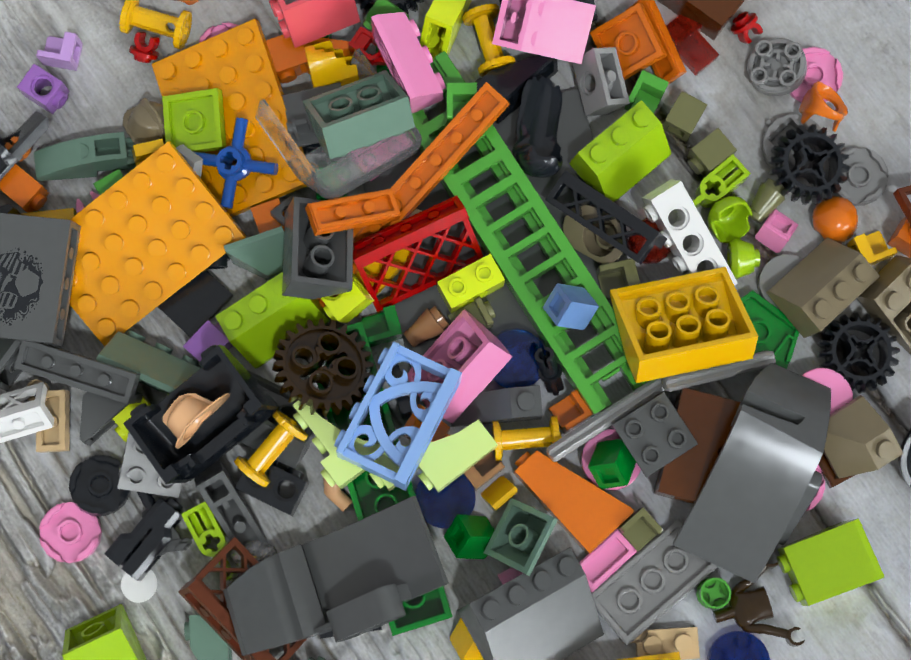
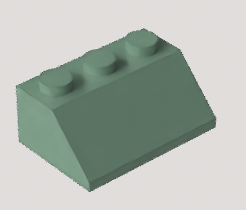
M387 70L302 101L319 144L329 159L346 156L349 152L362 147L372 146L378 141L391 136H399L405 131L415 128L409 98Z
M130 330L127 335L118 331L96 358L98 361L141 374L139 378L140 383L167 395L201 369L198 367L199 361L186 355L179 359L171 355L172 349L157 342L154 347L144 343L145 337Z

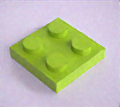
M213 88L162 96L165 143L171 141L175 147L183 144L193 152H208L226 148L222 90Z

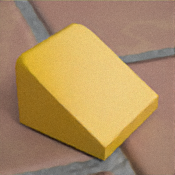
M500 476L481 493V497L493 511H497L517 494L518 489L507 478Z

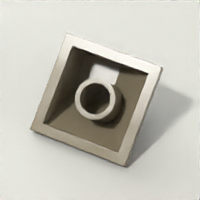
M858 396L830 414L824 455L837 478L840 479L879 470L904 454L891 428L864 396Z

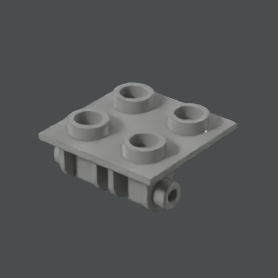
M128 432L123 462L119 468L117 489L179 498L182 483L165 484L132 435Z

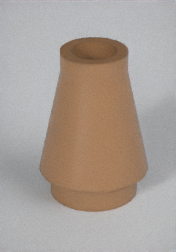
M434 306L430 310L426 308L403 334L409 343L415 347L443 333L444 329L449 326V323L440 310Z

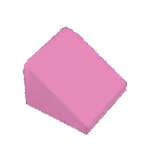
M775 209L756 233L755 239L775 253H779L793 235L798 224Z

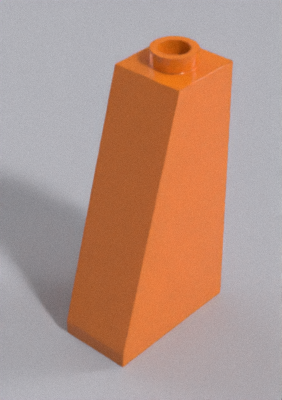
M527 451L514 463L518 468L513 474L554 518L558 519L557 522L586 554H590L635 512L630 506L559 463L553 462L539 451H535L532 455Z

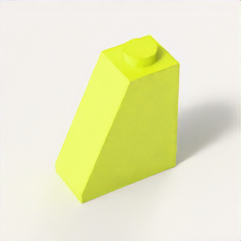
M433 0L425 15L420 38L421 47L426 45L429 48L433 60L435 56L443 51L449 56L463 22L462 16L468 11L472 0Z

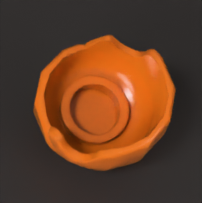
M832 196L827 201L823 199L821 203L816 205L812 213L814 230L819 232L824 239L830 238L838 243H843L851 239L857 230V210L846 198Z

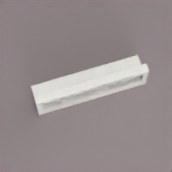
M44 382L0 394V406L7 404L0 410V443L54 426V417L45 405L47 387ZM35 396V400L25 402L29 397Z

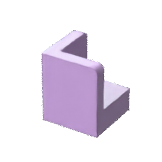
M65 32L64 38L49 36L47 37L44 51L37 50L36 57L42 65L77 71L83 43L75 33Z

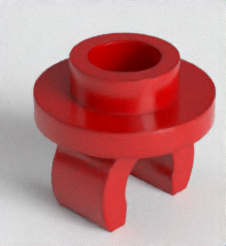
M743 12L733 19V25L730 28L732 33L738 34L739 40L745 44L752 42L748 36L750 29H752L754 34L763 33L761 25L756 23L758 20L756 13L748 14V12Z
M137 32L134 37L135 45L130 46L129 52L134 55V59L143 63H151V60L158 59L159 53L155 50L159 46V38L151 37L149 45L145 43L146 32Z

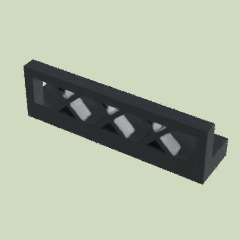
M566 170L545 199L640 265L654 245L661 249L668 240L660 232ZM565 186L573 190L575 202L561 204L556 199ZM594 204L597 208L598 217L588 220L583 219L581 206ZM571 208H576V213L573 212V211L570 210V209H571ZM617 219L620 222L621 233L607 235L604 222ZM599 223V229L592 224ZM626 226L630 228L632 231H627ZM640 235L647 240L638 254L629 250L628 237ZM622 239L623 245L616 240Z

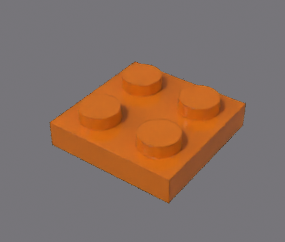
M641 3L634 5L590 32L597 48L616 47L624 80L667 56L653 24Z

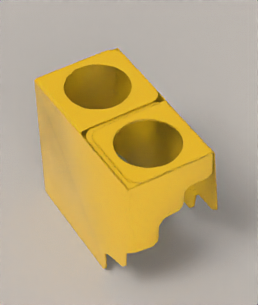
M330 40L304 47L313 88L339 82L341 86L359 80L354 57H345L343 50L334 49Z

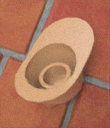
M187 393L174 400L163 415L162 420L177 438L175 447L179 449L186 444L203 422L227 401L230 394L226 393L214 402L196 393Z

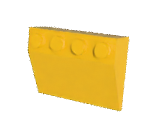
M726 267L610 290V297L625 357L636 383L753 359L758 334Z

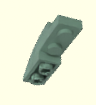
M124 132L72 139L45 147L34 152L36 181L97 177V171L134 169L136 167L132 154L134 143L130 137L125 138Z

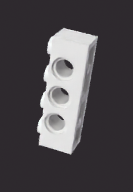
M670 179L642 197L646 205L643 207L645 215L652 223H656L660 233L668 239L664 246L672 251L674 255L672 262L681 274L696 273L698 264L704 260L706 263L705 271L726 267L734 286L738 284L682 181ZM676 209L678 213L675 223L670 224L668 220L669 213ZM690 235L692 243L685 250L683 248V240L686 236Z

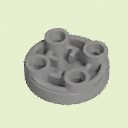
M785 38L761 40L756 44L749 57L747 71L752 85L759 92L768 96H783L796 90L804 81L807 73V60L800 44Z

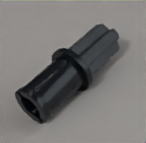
M545 347L547 355H544L542 348H539L535 353V360L539 366L538 376L544 382L547 392L557 396L559 391L564 389L561 378L562 368L556 362L554 351L551 348Z

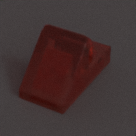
M678 15L666 25L682 62L695 76L718 58L719 54L700 34L703 28L701 23Z

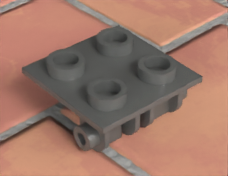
M340 82L282 95L287 111V130L291 137L293 149L319 143L302 101L341 87Z
M665 392L612 425L645 477L650 476L698 445Z

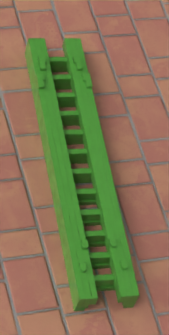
M443 51L435 56L430 65L434 74L439 72L444 80L446 89L443 90V98L447 103V83L466 82L447 53ZM423 110L412 114L415 128L407 131L414 139L421 153L433 142L438 133L447 126V110L430 121ZM492 124L474 144L482 158L462 170L456 164L440 182L450 198L457 195L466 208L469 216L468 219L480 245L487 255H492L505 279L507 287L542 339L545 347H549L554 351L555 360L561 366L563 374L572 388L579 392L593 414L591 417H594L612 405L599 384L600 380L606 381L621 371L633 391L648 381L635 382L625 357L614 309ZM490 170L498 183L477 195L469 182ZM506 194L515 210L494 221L485 206ZM522 219L531 235L510 246L501 231ZM538 243L548 260L527 272L517 256ZM553 268L564 284L585 288L599 305V308L589 322L597 336L578 348L575 347L566 333L570 328L556 326L543 309L550 294L543 297L533 282ZM603 344L614 362L593 374L582 356Z

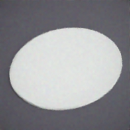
M150 570L142 581H137L125 572L121 580V590L124 596L136 603L149 600L157 590L156 575Z

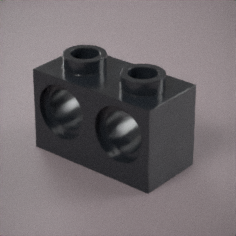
M277 460L267 469L270 483L266 487L255 484L252 479L242 473L235 487L236 489L292 517L309 485L308 482L303 480L305 474L291 467L284 471L276 467ZM285 482H293L295 485V493L290 498H282L280 495V487Z

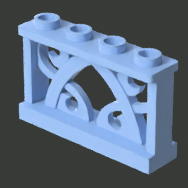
M394 341L390 349L386 347L383 349L377 364L380 365L376 376L371 374L367 379L363 389L366 395L361 403L356 402L349 415V419L352 421L347 431L343 429L340 431L334 446L337 447L336 453L338 458L389 481L394 486L406 491L461 383L462 372L453 368H447ZM400 362L411 364L415 371L414 382H408V375L404 369L403 375L400 378H395L392 375L393 367ZM421 369L444 379L443 383L421 381ZM386 381L390 387L379 392ZM417 394H422L420 402L424 399L430 402V406L427 409H419L417 407ZM410 395L411 410L414 416L422 422L420 428L413 426L401 427L392 432L388 437L381 420L380 406L393 399ZM369 413L371 425H362ZM362 434L367 435L369 441L363 447H371L377 441L380 447L372 454L361 455L354 448L356 438ZM401 435H407L411 439V443L406 447L400 444V440L396 446H394L393 442ZM385 452L399 467V470L396 473L374 461Z

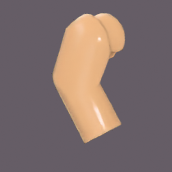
M323 477L325 496L344 512L353 503L352 499L337 484L331 487Z

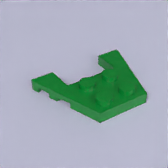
M752 290L742 297L741 300L758 334L754 353L773 351L776 365L787 369L799 332L782 311Z

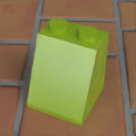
M859 518L840 522L777 549L779 552V556H777L779 567L784 574L788 573L792 582L789 585L792 597L796 602H800L802 606L816 604L885 578Z
M122 604L65 630L62 651L64 660H147Z

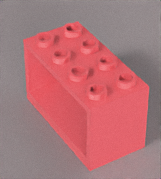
M269 0L274 16L280 21L278 23L284 38L290 37L295 48L361 22L355 0H297L287 5L284 0Z

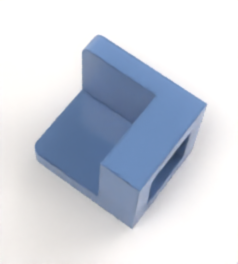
M560 283L556 284L543 306V309L556 326L584 330L599 308V305L585 288Z

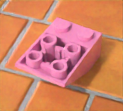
M502 0L492 44L582 64L596 5L575 0Z

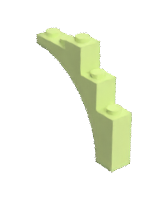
M298 400L293 404L297 412L292 416L303 430L308 427L312 430L316 437L311 441L323 455L327 451L330 454L320 462L325 468L320 473L331 487L337 484L340 489H343L366 470L337 457V447L334 444L341 430L325 420L317 412L311 415L310 406L308 405L300 411V401ZM477 420L458 433L430 442L417 470L420 469L422 472L418 477L429 491L435 488L439 493L496 449L498 444L482 423ZM356 438L354 442L355 450L361 455L374 453L380 445L376 443L371 447H363L368 441ZM385 452L374 461L396 473L399 470V467ZM372 473L369 474L380 489L386 486L391 491L396 487L389 481Z

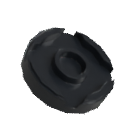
M95 455L75 467L70 476L69 491L73 502L81 511L91 516H106L117 512L125 505L131 491L117 489L119 468L122 464L119 460L107 455Z

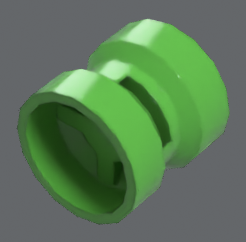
M707 578L696 587V598L705 608H723L731 599V589L728 583L721 578Z

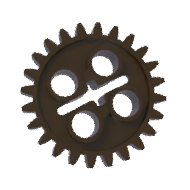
M320 318L317 326H314L313 322L308 319L305 329L297 323L293 330L294 333L289 330L286 331L285 340H279L277 345L279 350H275L273 359L276 362H274L272 370L279 372L276 374L274 382H284L279 392L291 393L288 400L289 403L294 402L296 399L299 400V410L301 411L308 405L310 406L311 415H314L317 408H321L324 417L327 416L330 408L333 409L336 415H339L342 406L349 411L353 406V402L360 403L363 398L362 394L366 395L363 389L371 375L369 372L372 371L374 363L366 362L372 353L369 351L362 352L366 342L355 341L357 332L348 335L346 333L347 325L345 324L339 330L336 328L335 320H332L330 326H325L323 318ZM326 344L331 346L333 348V351L325 350L322 347V345ZM341 354L345 355L344 357L336 359V357L340 356ZM296 358L305 359L308 364L302 365L296 361ZM338 369L347 370L351 376L342 375ZM310 375V377L305 380L301 379L302 377ZM312 383L322 384L325 390L316 389Z

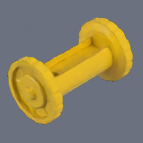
M125 0L120 15L119 28L121 32L129 34L134 27L173 38L174 48L182 50L190 35L192 13L184 10L178 18L139 6V0ZM168 23L174 24V31L169 30Z
M484 4L474 7L462 16L464 25L475 26L485 59V62L478 67L481 77H484L493 69L516 62L513 56L503 55L501 46L492 44L495 33L493 20L498 17L500 12L497 4Z
M278 410L273 414L278 425L249 459L238 456L234 460L236 466L246 476L262 487H266L270 483L265 472L295 437L305 441L308 437V434L295 420Z
M550 416L549 427L501 430L499 421H492L493 439L498 444L497 448L494 449L495 461H502L503 450L549 447L562 438L561 432H559L557 416Z

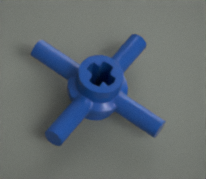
M236 118L232 144L222 149L218 155L194 152L203 159V165L217 167L219 174L225 179L221 205L228 209L233 208L237 181L246 178L251 172L277 175L279 168L278 163L252 160L250 153L243 148L248 120L244 118Z

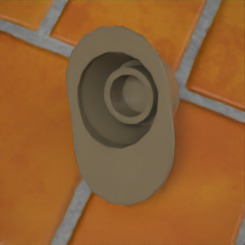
M143 98L137 106L126 111L123 116V126L134 145L163 139L165 144L162 104Z
M590 205L581 206L583 219L588 220L598 217L596 207ZM566 215L563 231L575 250L602 264L613 263L623 254V252ZM617 219L604 222L607 235L621 233L620 222ZM599 223L592 224L599 229ZM622 239L616 240L623 245Z

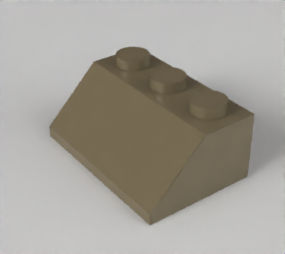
M826 238L766 293L803 338H807L821 332L874 283L880 275L860 252L830 238Z

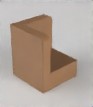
M491 452L463 473V475L475 491H477L501 472L505 466L502 462L495 461V456Z

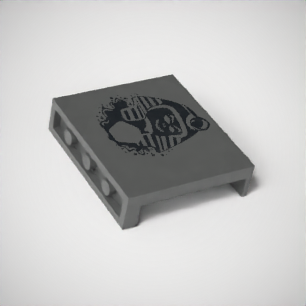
M0 213L1 339L38 342L63 347L81 230L80 225L66 219Z

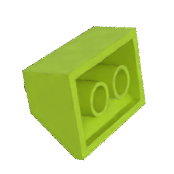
M641 100L581 149L569 164L587 185L613 202H616L672 153L661 121Z
M283 272L215 316L229 342L255 369L273 359L275 350H279L277 348L279 340H285L284 336L287 330L294 333L293 330L297 323L305 329L308 319L313 322L314 326H317L320 318H323L325 324L330 322L318 299L282 296Z

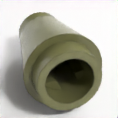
M770 178L765 183L761 182L750 205L753 215L749 217L759 224L786 200L781 194L784 187L782 185L774 186L773 183L775 181Z

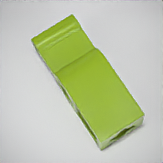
M734 154L701 181L696 189V199L693 200L696 208L699 206L711 208L716 201L730 195L747 180L751 173ZM712 188L716 191L715 194L711 193L710 195L705 192L706 189L711 190Z
M205 501L181 514L202 554L214 557L229 542V538ZM211 536L217 539L220 538L221 542L217 544V551L207 547L211 543ZM226 558V568H232ZM226 573V581H232L237 578V573H231L230 576Z

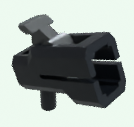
M137 492L145 507L142 513V520L131 533L120 534L105 552V555L118 566L122 565L121 569L137 581H142L162 555L167 552L186 551L192 544L191 538L181 539L179 533L175 530V527L183 519L180 511L184 507L172 497H168L166 500L160 497L155 501L152 494Z

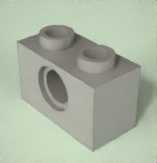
M616 47L593 48L584 53L582 64L573 63L585 116L608 115L630 104Z

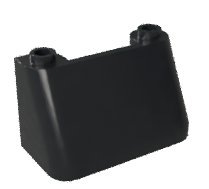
M212 345L201 354L202 359L199 362L201 369L158 404L147 406L146 403H143L130 412L131 417L123 423L165 484L186 483L196 478L273 416L274 412L279 409V406L270 394L225 346ZM187 393H196L214 402L222 395L229 393L230 397L203 422L186 444L177 449L175 447L176 436L162 420L163 415L174 400Z

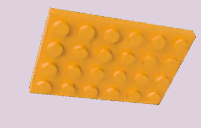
M252 19L152 63L162 96L213 88L222 90L226 147L232 144L236 118H244L248 120L243 148L250 153L252 160L278 163L277 175L251 172L246 178L237 181L233 208H225L231 217L251 210V207L280 198L314 184L302 147L292 148L291 137L286 125L288 122L282 96L284 93L260 22L257 19ZM221 150L201 152V153H208V154L218 155V153H219ZM202 165L201 180L221 203L225 179L219 174L217 167Z
M171 141L166 142L70 219L80 225L81 230L69 305L105 347L118 331L125 333L226 253L224 245L247 237Z

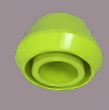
M737 238L730 241L727 246V264L735 279L753 273L754 268L760 266L759 249H754L752 243Z

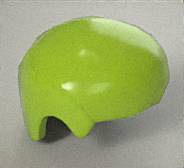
M728 196L716 201L712 205L707 216V224L720 243H729L734 238L741 239L749 232L748 217L752 216L753 213L742 197Z

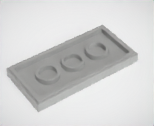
M679 518L592 592L597 612L626 646L718 568V566L673 545V541L683 525Z

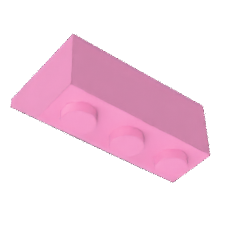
M405 12L372 16V36L391 76L407 94L412 114L442 101L443 90L446 89L444 80L439 72L435 74L430 65L433 62L432 56L427 46L421 47L417 37L420 36V32L414 19L408 20Z
M465 309L423 355L447 368H453L462 372L461 383L443 419L453 424L513 357L502 342ZM413 367L407 373L409 382H414L415 371ZM421 369V381L443 383L444 379ZM426 399L422 400L428 408L430 402Z

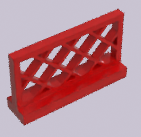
M457 195L353 243V261L368 293L375 300L373 304L377 312L383 310L384 307L394 305L437 285V282L484 257L468 219L469 216L466 208ZM462 221L464 229L459 238L447 235L452 225ZM429 236L438 238L432 251L420 248L423 239ZM444 240L456 243L451 257L439 253ZM463 246L472 248L475 252V256L465 261L457 259ZM401 249L410 251L405 264L392 260L395 253ZM417 253L429 256L424 269L411 266ZM435 259L448 262L445 269L439 273L430 271ZM373 262L383 264L378 276L367 274L363 267ZM389 266L402 269L396 282L384 279ZM408 271L421 275L418 282L411 286L403 284ZM381 284L393 287L390 296L380 301L378 300L376 294Z

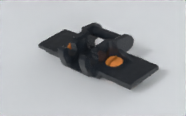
M36 111L16 132L0 138V180L17 162H21L28 157L33 144L47 131L49 119Z

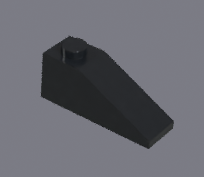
M535 55L493 69L484 77L475 81L477 82V92L487 82L510 103L506 110L496 119L495 122L497 124L502 122L521 105V93L528 79L536 77L538 80L541 76L550 79L558 72L557 59Z

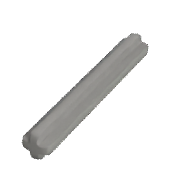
M762 351L754 353L753 359L662 378L663 388L665 391L672 392L762 370L770 363L776 364L775 354L773 351Z

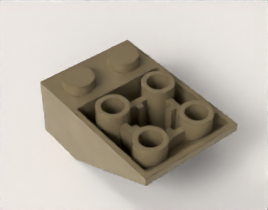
M896 255L878 272L880 277L857 299L874 320L877 318L882 320L880 324L882 328L886 326L891 327V330L887 333L890 336H896L897 342L911 355V258Z

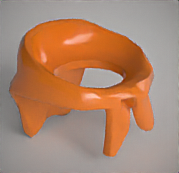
M818 81L804 95L799 108V112L802 114L801 123L804 124L812 115L816 114L835 120L832 128L835 132L844 116L848 114V108L836 91ZM823 99H826L830 101L832 104H834L836 109L833 110L831 107H829Z

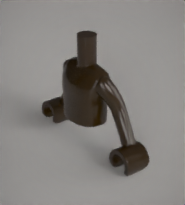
M776 562L774 564L767 563L763 571L761 572L760 576L767 569H773L774 567H776L779 562ZM742 579L732 588L729 607L713 611L716 623L734 618L736 624L744 632L785 638L787 644L792 647H798L805 642V640L794 642L791 639V633L800 630L801 628L793 627L788 630L767 624H755L759 621L773 618L774 615L764 586L744 591L754 584L746 579Z

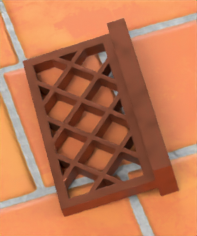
M233 537L178 593L242 660H276L269 652V649L242 656L223 590L226 588V573L242 574L248 569L247 564L252 567L259 562L236 537ZM232 548L241 556V568H226V554ZM220 561V568H214ZM209 572L220 573V590H210L202 579ZM307 639L293 642L291 645H283L284 653L278 660H289Z

